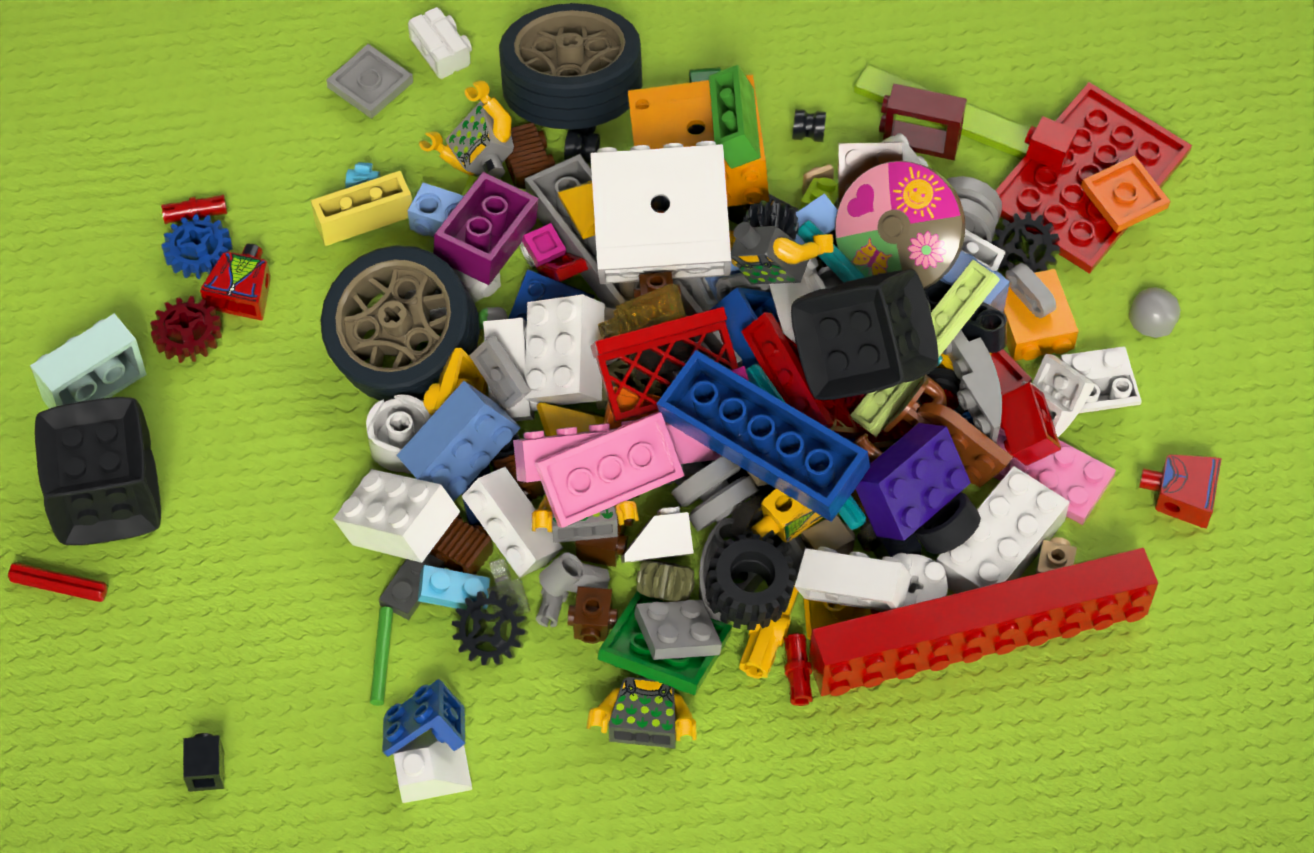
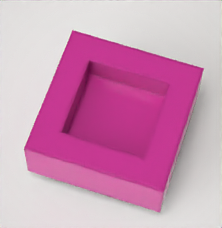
M551 223L523 235L522 242L536 267L565 255L566 248Z

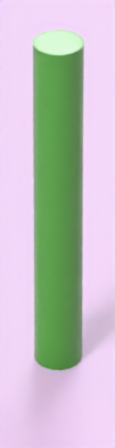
M386 606L379 609L370 703L375 706L383 705L385 698L393 609Z

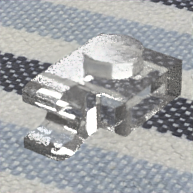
M502 558L489 562L496 586L487 588L488 595L491 590L498 591L499 600L505 594L510 595V606L516 603L521 605L520 610L517 612L518 616L531 612L522 580L518 578L511 581L506 559L503 560ZM492 605L494 614L502 610V608Z

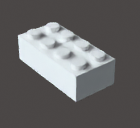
M1013 466L977 509L981 520L975 533L965 543L951 551L940 554L936 559V562L940 563L945 569L948 589L957 594L1020 578L1041 552L1043 540L1049 541L1065 522L1070 501Z

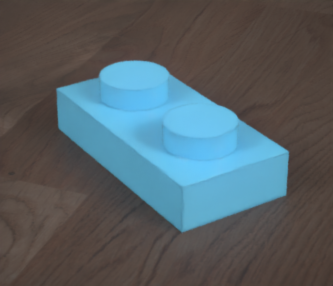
M424 565L420 572L418 601L456 609H466L468 606L466 605L465 598L470 597L477 601V592L483 591L488 598L490 578Z

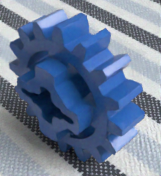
M195 214L193 221L188 222L183 217L181 218V226L171 225L172 233L164 234L165 243L162 244V250L166 264L172 266L175 274L182 270L184 278H188L191 273H195L196 278L201 279L202 273L207 272L209 275L222 254L232 250L233 246L229 230L222 227L220 220L212 224L209 215L204 220H199L198 215Z

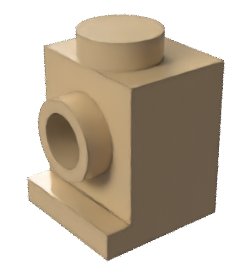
M1054 537L1050 541L1043 540L1036 574L1073 565L1077 547L1070 546L1068 540L1060 537Z

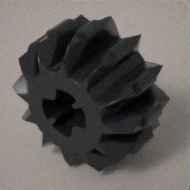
M761 200L760 204H750L749 210L746 211L743 217V222H748L752 227H778L793 240L796 239V234H798L799 223H797L796 210L788 208L787 203L779 204L775 200L772 202Z

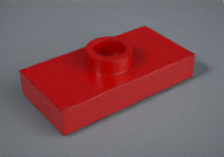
M565 252V255L538 266L536 269L539 274L560 282L588 270L584 258Z

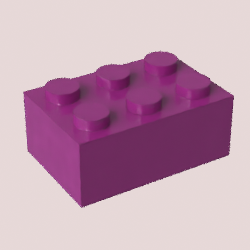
M482 172L434 234L433 253L448 263L451 268L490 285L521 244L523 235L529 233L536 224L539 198Z

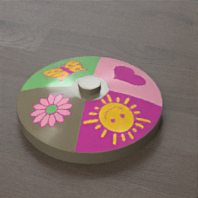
M887 162L865 171L846 190L836 215V242L838 249L865 277L913 269L918 274L925 289L942 279L958 259L965 237V215L956 191L938 172L913 162Z

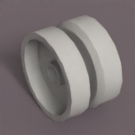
M958 176L946 179L952 185L961 201L965 215V229L992 243L995 226L1002 212V200L998 193L987 183L975 178Z
M723 456L691 476L671 492L680 507H687L699 499L702 500L703 503L689 514V520L697 532L715 521L717 523L742 507L744 501L759 491L750 476H743L729 484L727 480L738 473L741 467Z

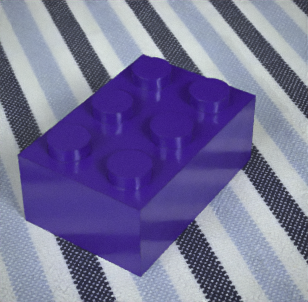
M918 423L870 463L869 470L855 489L876 536L904 541L971 482L947 426Z

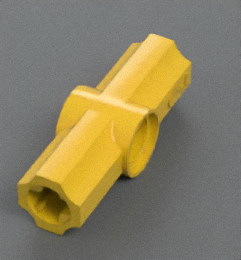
M795 585L786 611L782 612L779 620L776 622L771 620L769 626L763 629L760 624H756L755 630H749V640L739 665V669L744 671L747 676L757 679L768 677L779 646H783L784 638L788 634L791 622L790 615L799 594Z

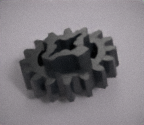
M1030 212L1026 213L1025 219H1020L1016 213L1014 214V222L1010 223L1006 219L1002 221L1005 227L1003 231L995 229V235L999 240H994L991 244L1005 251V255L998 268L1000 272L1016 266L1009 261L1010 259L1011 261L1019 260L1023 262L1034 273L1048 270L1046 267L1048 264L1056 266L1057 261L1052 255L1061 253V249L1053 244L1060 239L1058 234H1050L1054 229L1052 223L1043 226V216H1038L1034 221ZM1026 228L1036 229L1039 232H1041L1042 235L1040 233L1034 235L1028 232ZM1015 232L1012 241L1006 244L1008 237ZM1022 236L1030 245L1029 259L1022 250ZM1046 251L1043 258L1037 263L1036 259L1040 252Z
M491 590L489 598L486 597L483 591L477 592V601L467 597L465 602L468 607L466 609H456V612L462 617L460 621H452V625L459 628V633L452 637L453 640H462L463 642L458 649L459 652L471 651L468 660L476 661L481 656V664L489 665L493 657L495 664L500 665L503 664L502 655L513 659L515 655L512 648H523L524 644L518 638L519 635L528 634L527 630L520 628V623L525 622L527 617L517 615L521 608L520 604L509 605L510 595L505 594L499 600L498 591ZM496 605L502 608V610L497 611L495 614H489L483 606ZM470 618L474 621L471 633L468 632ZM486 621L496 622V625L493 627L494 635L484 634L487 628ZM511 622V635L508 639L506 636L507 624ZM485 642H490L497 650L484 651L478 648V646Z

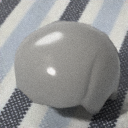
M1157 287L1142 290L1134 299L1129 312V320L1133 328L1143 335L1154 338L1169 335L1179 320L1181 309L1178 299L1167 290Z

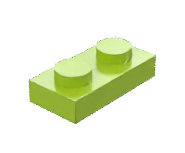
M813 178L800 201L799 210L824 193L836 207L838 204V184L830 178Z

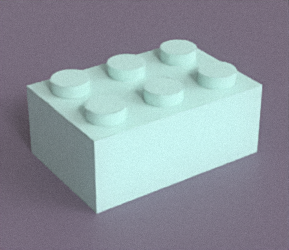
M115 313L106 319L99 320L90 329L70 338L64 345L49 354L42 355L35 363L30 365L41 397L49 409L71 403L110 398L147 375L136 338Z

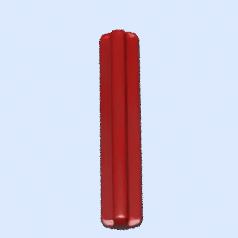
M17 562L12 563L8 571L9 581L97 602L104 601L108 591L105 582Z

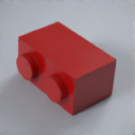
M1028 382L1002 395L1000 427L1004 430L1007 438L1004 440L1005 449L1013 458L1028 466L1061 450L1043 392Z

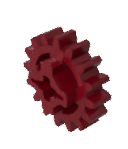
M190 296L188 302L184 303L180 297H177L176 305L172 306L166 302L164 303L165 312L160 310L155 312L157 320H152L150 323L152 327L151 337L159 353L165 351L168 360L177 355L179 363H183L185 357L190 356L192 362H196L197 354L200 353L207 357L208 347L214 349L218 347L216 339L222 338L220 316H217L214 306L207 307L206 300L204 299L196 304L194 296Z

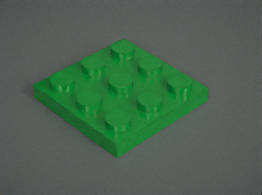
M637 591L599 648L597 659L647 679L676 688L679 691L696 695L719 655L653 660L635 618L636 604L666 601L642 595ZM710 618L722 643V651L730 637L732 625Z

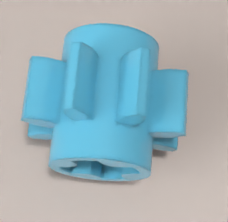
M358 162L355 164V169L347 170L345 188L381 177L380 171H372V163Z

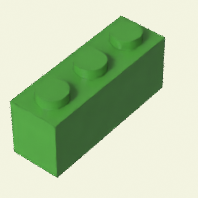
M739 65L709 75L714 142H716V145L723 144L725 161L732 169L761 158L753 86Z

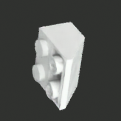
M1125 346L1061 355L1060 359L1095 384L1079 413L1141 405L1142 401Z

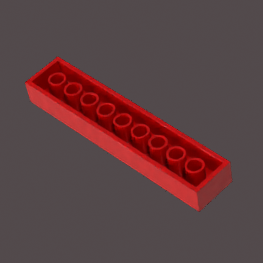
M1135 549L812 629L809 662L812 664V672L820 695L831 694L832 696H840L853 688L861 686L871 688L880 685L885 680L893 678L907 679L914 676L917 672L929 669L931 671H939L953 663L961 661L971 663L985 655L993 653L1003 655L1010 653L1017 647L1025 645L1035 647L1044 644L1049 639L1061 636L1062 638H1071L1078 635L1081 631L1093 628L1095 630H1103L1113 625V623L1125 620L1127 622L1138 621L1148 615L1158 581L1145 549Z

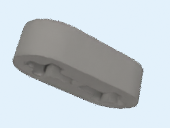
M1019 263L1006 271V279L1010 281L1009 287L1036 317L1043 318L1056 310V301L1053 294L1026 264Z

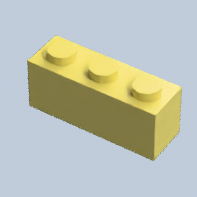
M401 171L311 200L314 221L325 246L408 219L407 211L412 203L411 193Z

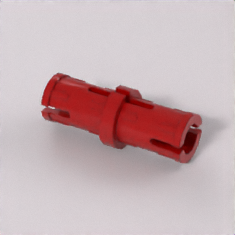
M224 194L201 199L189 197L188 201L161 204L165 224L181 221L183 217L187 220H192L195 214L198 215L199 220L207 215L227 214Z
M798 633L790 634L784 638L787 658L784 672L786 677H788L790 686V703L795 706H804L813 701L810 686L812 664L808 662L806 636Z

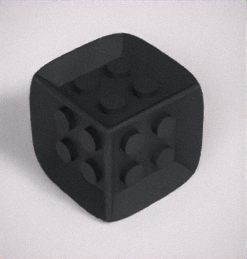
M913 269L877 274L848 281L830 289H819L797 298L791 305L792 327L802 369L808 387L816 400H834L884 390L902 382L917 380L932 372L938 365V345L928 301L921 280Z
M130 397L95 399L56 406L37 414L35 420V447L39 482L44 496V507L48 520L60 543L64 545L97 544L141 536L160 527L161 505L156 464L151 450V439L143 410L136 399Z

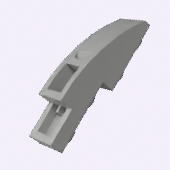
M960 330L943 352L944 355L947 354L953 363L954 372L958 379L961 380L957 398L960 406L971 414L974 426L997 444L1002 416V395L997 371L981 337L969 342L962 330Z

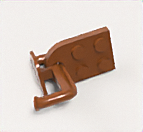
M927 375L922 378L883 428L888 433L902 419L912 425V428L918 423L947 426L971 484H975L979 488L1002 471L1013 458V456L965 418L948 408L947 396L944 390ZM925 392L933 401L920 406L916 401ZM863 434L852 443L868 451L869 461L872 463L883 452L868 440V434Z

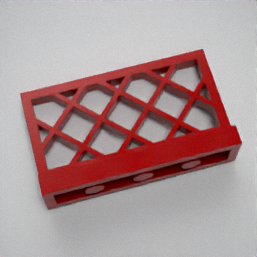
M724 307L598 340L590 346L593 357L597 360L614 422L659 410L657 401L646 396L654 380L667 387L670 386L671 382L657 375L666 359L681 368L686 364L669 355L676 342L683 341L694 348L689 358L697 350L711 357L715 362L730 368V370L739 368L725 322L727 316ZM719 331L723 345L718 354L701 346L706 334ZM700 336L697 343L690 340V338ZM668 345V347H667V349L665 350V352L662 351L661 349L657 348V347H661V346ZM651 350L662 356L654 372L637 363L643 351ZM724 351H725L727 360H725L724 358L721 357V356L723 355ZM637 353L633 361L625 357ZM618 358L630 365L622 381L609 375L606 361ZM633 368L651 377L642 393L625 384ZM612 382L618 385L616 392H614ZM623 388L639 397L633 410L620 413L617 397ZM643 400L651 404L640 407Z
M764 312L741 331L759 365L788 405L844 438L854 439L860 434L841 398L816 400L813 397L805 379L797 345L784 335L780 322L776 321L772 313Z

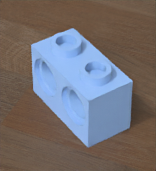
M423 182L407 211L410 229L420 235L434 237L436 231L464 196Z

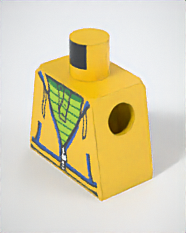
M775 489L762 501L763 518L752 526L751 530L754 534L760 535L759 540L766 541L767 537L772 538L777 534L786 543L823 517L778 489Z

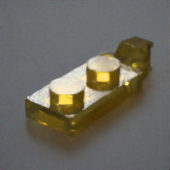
M668 284L615 306L616 310L613 311L614 318L599 323L598 328L601 337H613L685 317L686 314L678 285Z

